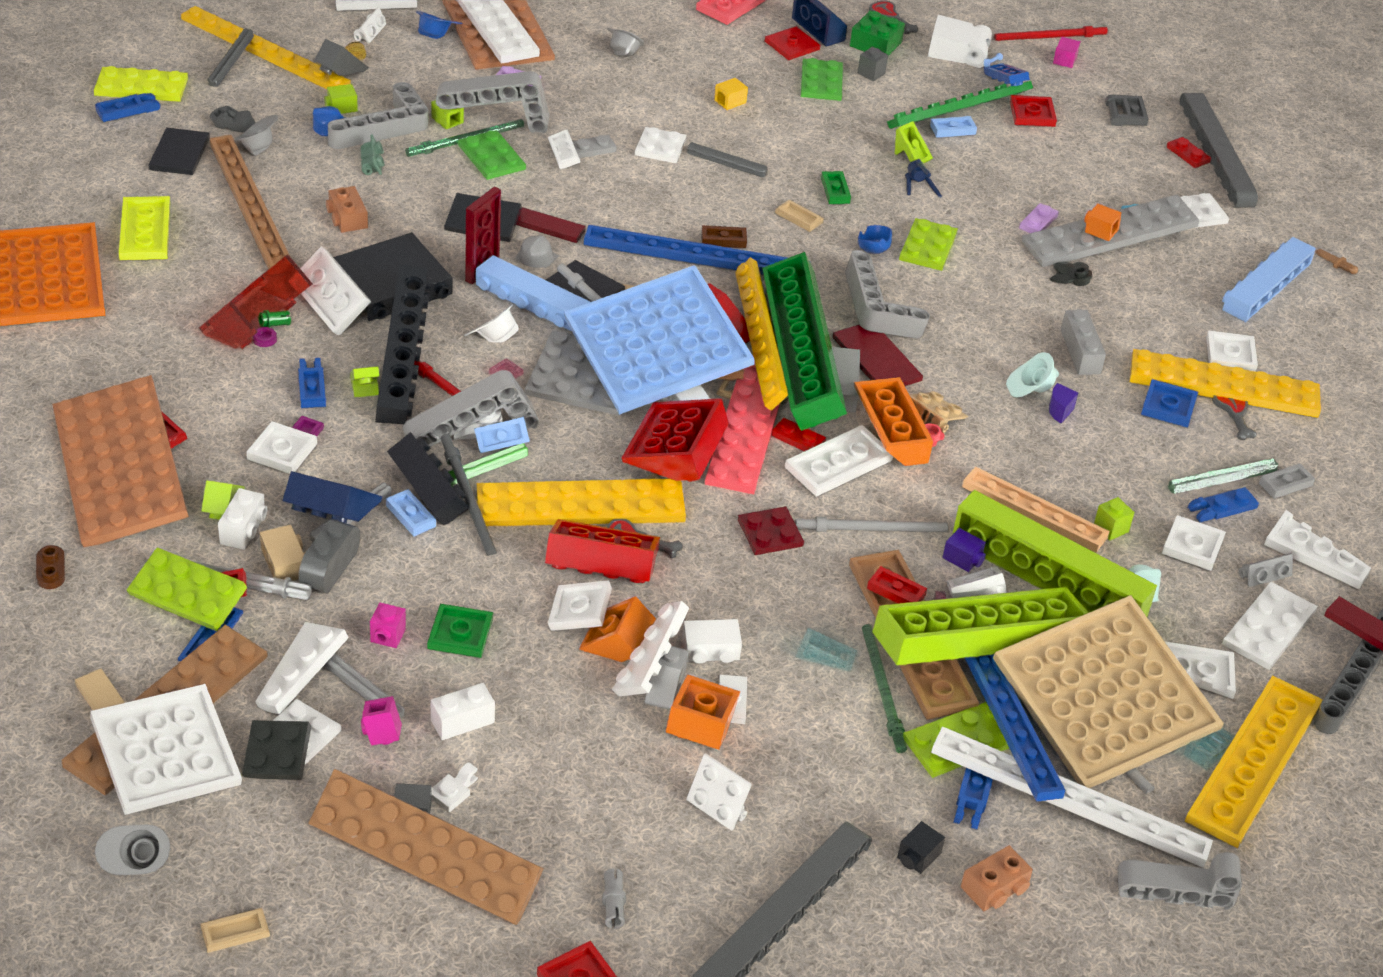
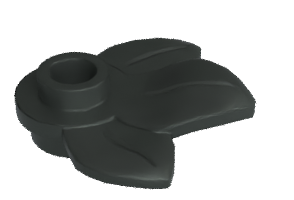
M1064 261L1054 264V269L1058 273L1052 276L1050 280L1056 283L1067 284L1073 282L1076 286H1085L1090 283L1092 271L1083 262H1075L1074 264Z

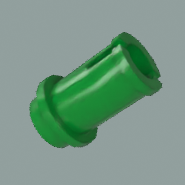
M264 310L262 313H259V325L269 328L271 326L290 325L291 316L287 317V315H290V312L288 310L276 312Z

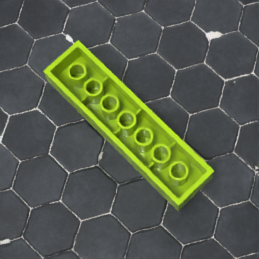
M973 490L958 506L952 535L958 528H961L985 541L983 553L986 554L985 559L1040 589L1067 587L1088 613L1131 595L1146 617H1148L1157 588L1156 584L976 490Z
M1067 587L881 605L878 609L873 634L896 665H907L993 655L997 651L1088 614V612Z

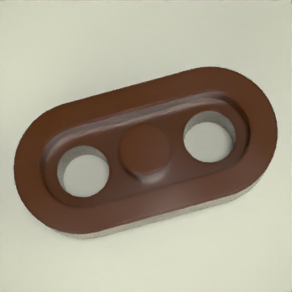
M45 546L36 554V579L41 588L55 589L60 587L65 581V555L63 549L59 546Z

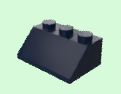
M794 0L792 19L824 46L827 47L845 41L847 25L820 1Z
M291 471L282 501L292 504V510L307 513V509H312L311 515L326 519L327 514L332 515L331 519L347 523L348 519L359 522L381 502L383 496L352 486Z

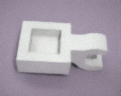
M468 762L460 769L456 778L450 774L446 775L432 787V800L448 812L452 811L470 796V789L468 787L478 779V777L473 775L477 772V768Z

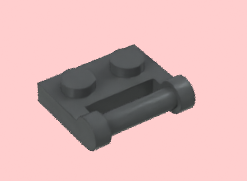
M1111 94L1105 98V104L1110 110L1112 126H1147L1149 118L1142 96ZM1117 105L1122 106L1124 114H1119Z

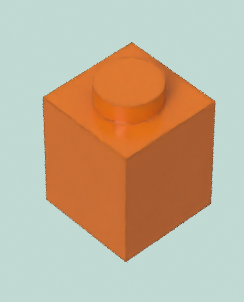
M1097 203L1092 210L1086 213L1084 219L1086 223L1085 232L1110 241L1119 230L1122 212Z

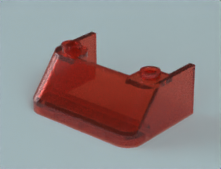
M287 254L203 323L199 329L209 338L234 349L240 346L243 350L253 341L251 337L258 332L256 329L261 327L258 320L259 313H262L264 310L269 312H276L281 309L289 310L297 303L294 299L313 283Z

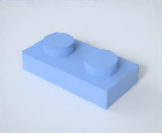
M971 116L931 119L930 123L936 138L976 135L977 131Z
M524 416L474 429L480 453L530 442Z
M409 489L386 498V507L413 536L436 527L434 516Z

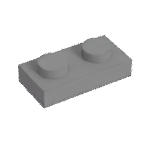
M609 135L572 141L579 158L612 153L617 150V146Z
M1297 464L1261 476L1259 484L1275 499L1313 486L1315 478L1301 464Z

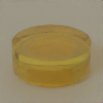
M351 42L345 47L346 50L359 60L365 59L366 49L362 43Z

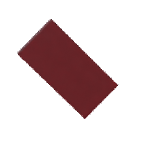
M495 186L466 208L465 282L470 284L476 283L477 267L492 255L500 258L501 189Z
M860 324L833 332L832 338L841 348L860 350L859 368L870 380L900 377L904 386L922 381L923 375L884 333L866 330Z

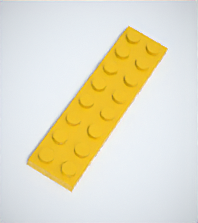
M1133 349L1129 380L1131 383L1150 386L1151 380L1154 379L1197 391L1200 396L1213 398L1216 395L1248 401V405L1316 418L1319 417L1321 411L1320 384L1310 380L1303 381L1292 379L1288 376L1271 375L1262 371L1255 372L1244 370L1240 367L1233 368L1218 363L1201 362L1193 358H1180L1171 354L1150 352L1145 349Z
M672 479L477 483V504L486 526L554 525L557 519L584 524H609L614 519H627L632 523H676L686 521L682 482Z
M1272 675L1187 813L1185 822L1238 848L1318 712L1323 699Z

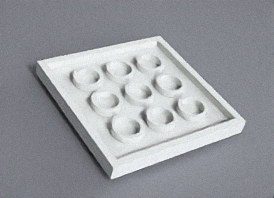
M206 684L91 711L90 718L124 815L241 785L242 777Z

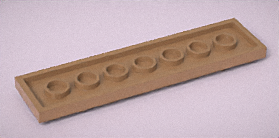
M899 550L850 558L849 566L875 618L877 617L879 606L898 604L867 589L868 581L880 566L916 582ZM957 659L899 665L926 720L949 716L979 705V701Z
M225 624L135 700L206 684L211 700L214 703L268 657V653ZM93 733L62 759V767L102 794L107 795L115 788L96 733Z
M337 769L333 770L308 823L515 925L521 920L544 868Z

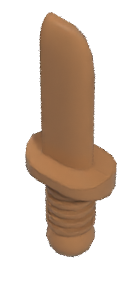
M1322 249L1316 251L1317 255L1334 263V268H1341L1351 274L1358 272V267L1347 262L1345 257L1338 258Z

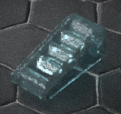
M808 628L801 639L795 657L850 672L857 650ZM830 651H836L835 655L830 654ZM841 653L849 655L847 661L846 658L845 660L840 658Z
M1223 728L1203 738L1189 742L1184 755L1207 771L1224 755L1235 737ZM1216 732L1219 733V734H1220L1221 736H1223L1224 738H1226L1227 741L1224 740L1223 738H1221L1219 735H1217Z

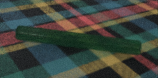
M1274 458L1172 479L1169 481L1168 489L1173 494L1269 474L1277 471L1279 466Z

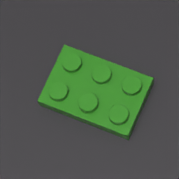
M803 58L801 97L841 101L843 62Z
M497 130L458 140V146L487 180L526 170V163Z

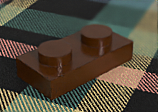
M702 225L701 241L703 244L721 247L746 248L747 228Z

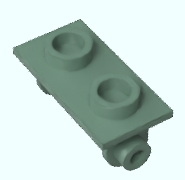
M371 134V141L364 143L360 148L361 170L366 175H371L372 172L377 171L379 175H382V167L385 164L381 154L384 153L380 141L376 142L373 134Z

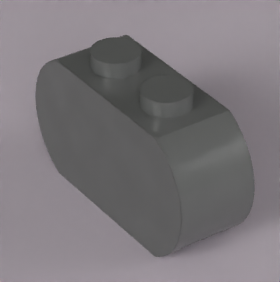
M330 519L303 556L299 570V582L310 584L312 589L328 594L357 554L360 544V529L356 526Z

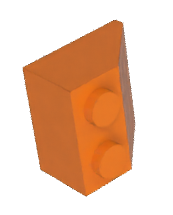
M636 596L607 608L603 626L590 627L579 650L619 662L629 660L631 653L641 645L645 638L646 630L654 624L656 618Z
M687 674L671 706L666 733L720 750L728 732L741 691Z

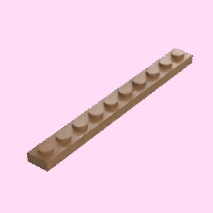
M232 135L210 138V146L270 274L293 270V261Z

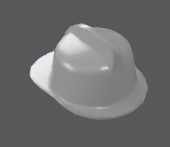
M607 28L612 33L610 45L617 56H633L638 48L644 45L643 40L633 33Z
M271 115L259 120L243 134L236 137L235 140H240L253 156H257L273 142L271 126L278 120V116Z
M539 235L528 237L523 241L516 260L529 267L547 268L559 255L553 253L546 237Z
M154 825L118 826L103 833L97 841L95 848L96 860L101 868L110 874H148L157 871L164 865L169 857L170 842L166 833Z

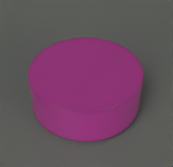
M269 327L258 328L252 334L253 343L259 347H270L277 342L276 331Z

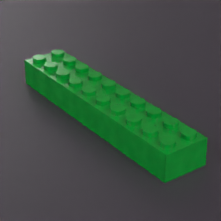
M806 252L763 267L790 409L800 430L812 428L818 424L846 415V406L816 276Z

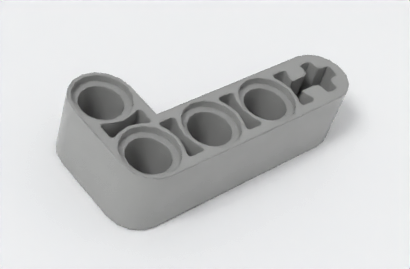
M1229 852L1214 856L1209 869L1139 860L1123 861L1119 863L1117 868L1119 894L1121 897L1151 901L1162 899L1167 903H1195V906L1208 908L1219 906L1229 910L1235 905L1242 887L1240 859L1237 855Z

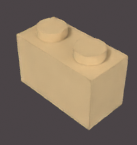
M291 525L260 532L261 550L272 576L281 579L290 577L291 581L298 580L301 561L306 553L302 551L303 544L300 535H295Z

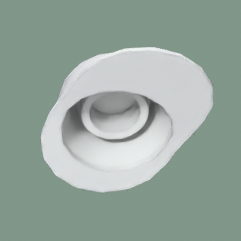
M513 304L494 319L473 329L464 336L477 331L489 342L506 341L519 329L509 310Z

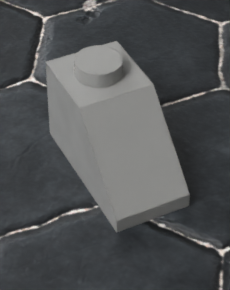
M671 646L668 654L663 655L659 659L658 663L661 665V669L658 675H652L649 683L652 684V688L646 694V704L671 709L686 673L689 650Z

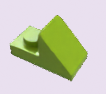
M912 121L897 128L895 155L905 151L910 162L920 159L924 164L932 160L933 157L915 123Z
M378 367L358 368L350 372L354 398L379 394L377 381L379 377Z

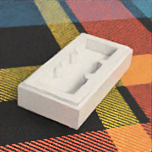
M568 129L548 137L560 169L580 163Z
M720 675L719 685L741 691L731 723L745 724L747 677Z

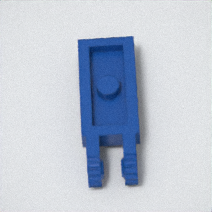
M153 93L135 94L95 104L96 112L103 122L157 111L161 106Z
M305 358L299 359L300 368H298L301 408L326 407L323 367H321V359L315 358L314 368H307Z
M1246 487L1206 498H1195L1189 503L1187 508L1191 512L1201 510L1197 513L1196 518L1199 522H1204L1257 509L1259 502Z
M965 769L956 802L958 807L953 823L960 824L963 820L965 807L975 810L971 820V828L978 829L981 815L986 808L993 781L992 778L971 769Z

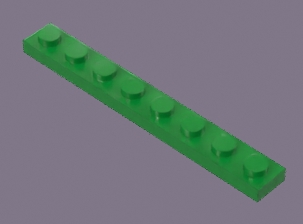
M1032 81L1024 82L1023 85L1007 87L1006 84L994 87L995 91L990 92V88L978 91L977 96L969 93L961 96L962 100L959 101L955 97L945 100L944 105H940L937 102L928 105L926 110H923V107L910 110L911 114L906 115L905 111L894 114V119L887 121V125L890 129L912 121L915 123L1033 89Z

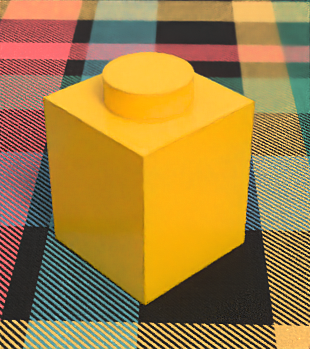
M737 78L718 83L715 86L714 101L726 110L745 104L748 87Z

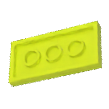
M114 66L102 67L94 88V96L126 97L135 94L153 93L156 100L181 102L188 80V73L159 71L156 69L116 68Z
M170 196L123 197L119 243L120 260L168 258Z

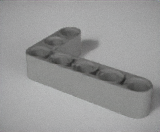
M527 71L445 81L438 87L436 104L442 109L522 101L530 132H542L544 134L548 129L549 111L541 78L536 72Z
M407 82L395 83L393 85L394 109L330 121L328 123V145L333 149H342L370 142L371 134H373L376 141L424 131L428 128V107L412 85Z
M861 250L852 251L845 275L860 326L874 332L910 338L922 337L930 314L922 308L884 302L870 255Z
M501 370L408 420L403 425V431L405 436L411 432L417 439L422 437L431 447L441 441L442 435L449 434L451 436L501 408L505 409L511 419L524 416L527 429L537 428L539 419L531 401L512 373L507 370Z

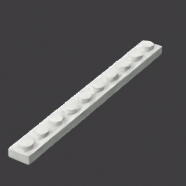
M945 727L941 728L931 753L1033 796L1014 756ZM1061 776L1059 778L1065 788L1064 798L1046 800V802L1202 868L1207 861L1213 842L1209 838Z

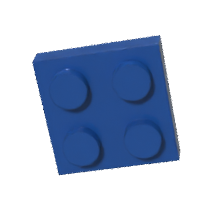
M1152 379L1141 415L1188 428L1198 392Z

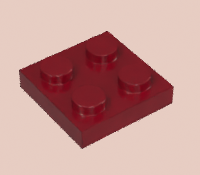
M786 506L738 515V522L754 555L804 546V540Z

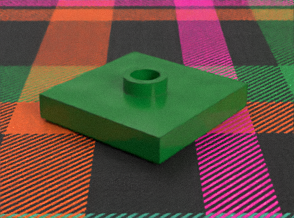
M440 603L427 642V649L482 658L493 622V612Z

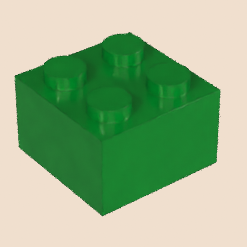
M869 11L852 27L850 47L864 52L874 47L889 56L903 41L905 23L898 21L896 18L881 15L877 11Z

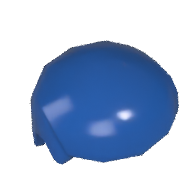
M870 225L864 234L860 231L858 236V245L869 254L883 253L890 248L892 243V229L887 226Z

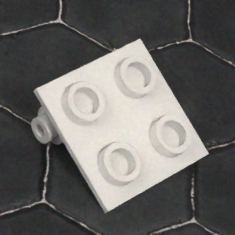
M705 753L686 800L732 831L737 820L743 821L747 815L743 805L752 784Z

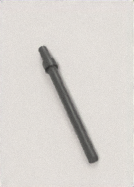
M444 434L440 439L445 449V459L451 465L459 487L467 495L464 499L469 506V512L487 556L497 554L461 464L462 457L458 448L454 447L450 435Z

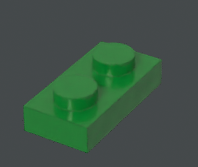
M822 171L821 181L828 203L850 204L851 194L843 171Z

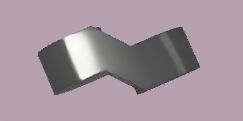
M230 106L219 107L210 114L214 125L220 129L227 127L232 131L243 133L256 123L250 111H237Z

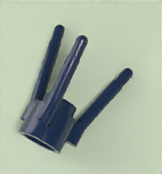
M920 159L910 162L907 167L908 173L905 174L907 195H911V180L916 182L926 180L936 195L941 198L942 195L930 179L931 173L924 166L923 162Z

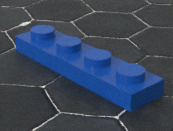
M1004 63L984 67L985 75L992 77V79H998L999 82L1003 81L1004 84H1011V86L1023 85V81L1030 80L1028 71Z

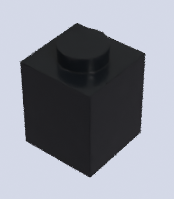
M921 821L900 842L897 858L900 859L904 867L910 870L914 869L921 874L942 853L945 836Z

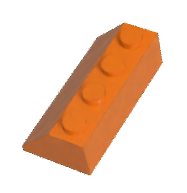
M901 378L854 382V387L886 451L904 466L927 464L932 450L933 439Z

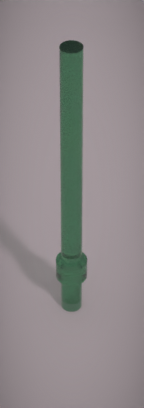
M519 119L433 142L430 140L424 141L420 145L406 148L405 152L407 157L422 153L425 155L430 154L434 150L456 145L458 140L495 130L502 133L524 127V121Z
M865 624L862 626V632L888 720L886 724L889 736L893 738L896 752L904 753L907 750L903 736L905 732L904 725L897 715L875 635L873 634V628L870 624Z

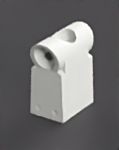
M938 15L928 57L966 63L981 68L984 66V59H987L992 31L984 25L974 27L973 23Z

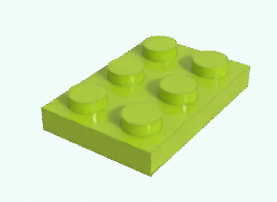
M915 218L900 253L899 260L942 271L956 238L958 228L930 222L926 219Z

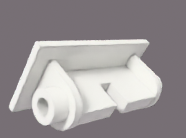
M379 7L367 16V20L359 29L354 31L355 40L360 41L363 39L370 43L386 25L385 17L382 15Z

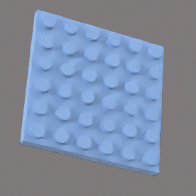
M695 265L564 312L566 322L619 415L755 365L753 355Z

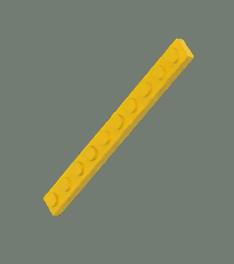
M197 6L191 7L181 14L182 20L232 44L243 31V28ZM255 34L245 48L246 51L325 89L332 86L351 84V80L334 73L328 75L319 70L321 66Z
M750 257L745 263H741L738 266L735 274L764 406L772 411L788 396V391L757 261Z

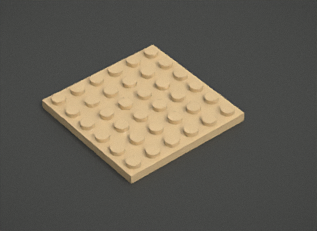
M1131 595L997 651L993 656L994 661L1075 781L1087 788H1092L1214 733L1224 725L1223 721Z

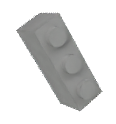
M1065 310L1061 332L1078 375L1101 374L1106 353L1088 310Z
M832 347L846 411L856 413L858 393L854 387V382H859L860 350Z

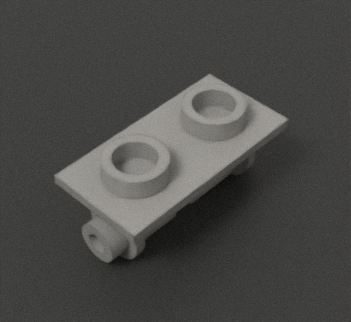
M1293 554L1277 555L1271 559L1252 564H1243L1239 568V575L1242 578H1248L1249 587L1292 576Z

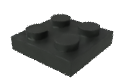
M252 720L242 775L246 778L302 780L311 732L309 721Z

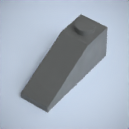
M327 39L324 40L314 60L315 63L321 66L319 70L328 75L334 73L342 76L360 73L369 68L343 46Z

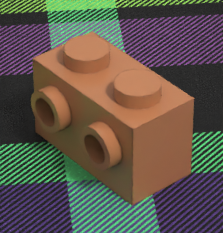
M355 186L328 190L329 200H326L327 212L332 213L334 226H339L341 233L368 228V212Z
M1008 845L965 870L961 888L983 911L991 907L997 909L1011 895L1016 894L1019 896L1029 888L1033 869Z

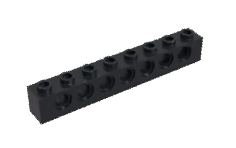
M399 265L376 407V423L404 425L406 417H412L413 402H409V398L415 397L416 384L412 383V379L417 380L419 365L414 364L415 361L420 362L421 347H417V344L423 343L424 330L420 329V326L425 327L427 312L422 311L423 309H428L429 295H425V292H430L432 278L427 277L428 268Z

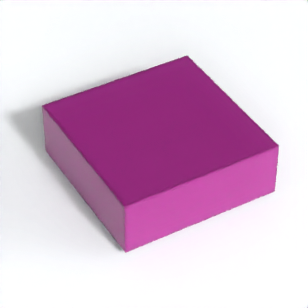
M301 416L292 428L318 436L324 429V423Z

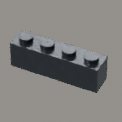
M410 432L387 452L432 514L443 525L449 524L469 508L463 499L467 495L458 484L452 485L451 482L454 481V478L446 468L443 470L439 468L442 462L434 453L429 454L427 452L431 448L422 437L417 439Z

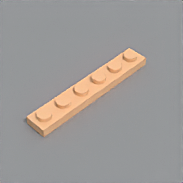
M975 467L963 481V488L971 492L976 490L1096 553L1108 539L1110 531L978 467Z

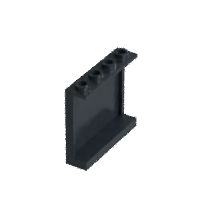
M412 232L333 257L370 299L371 302L366 307L367 320L369 322L383 319L392 314L400 264L428 268L427 277L432 278L430 292H425V295H429V302L439 298L443 299L453 294V277Z

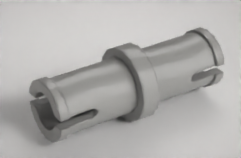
M608 869L604 873L605 891L602 894V903L606 908L605 924L607 927L612 928V919H614V929H617L625 924L624 905L626 903V893L623 891L622 871L617 869V878L615 879L614 869Z

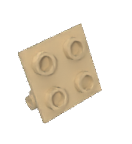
M938 392L910 394L922 420L925 419L924 423L931 422L938 425L943 433L949 428L948 421L968 417L962 412L960 406L944 401V396Z

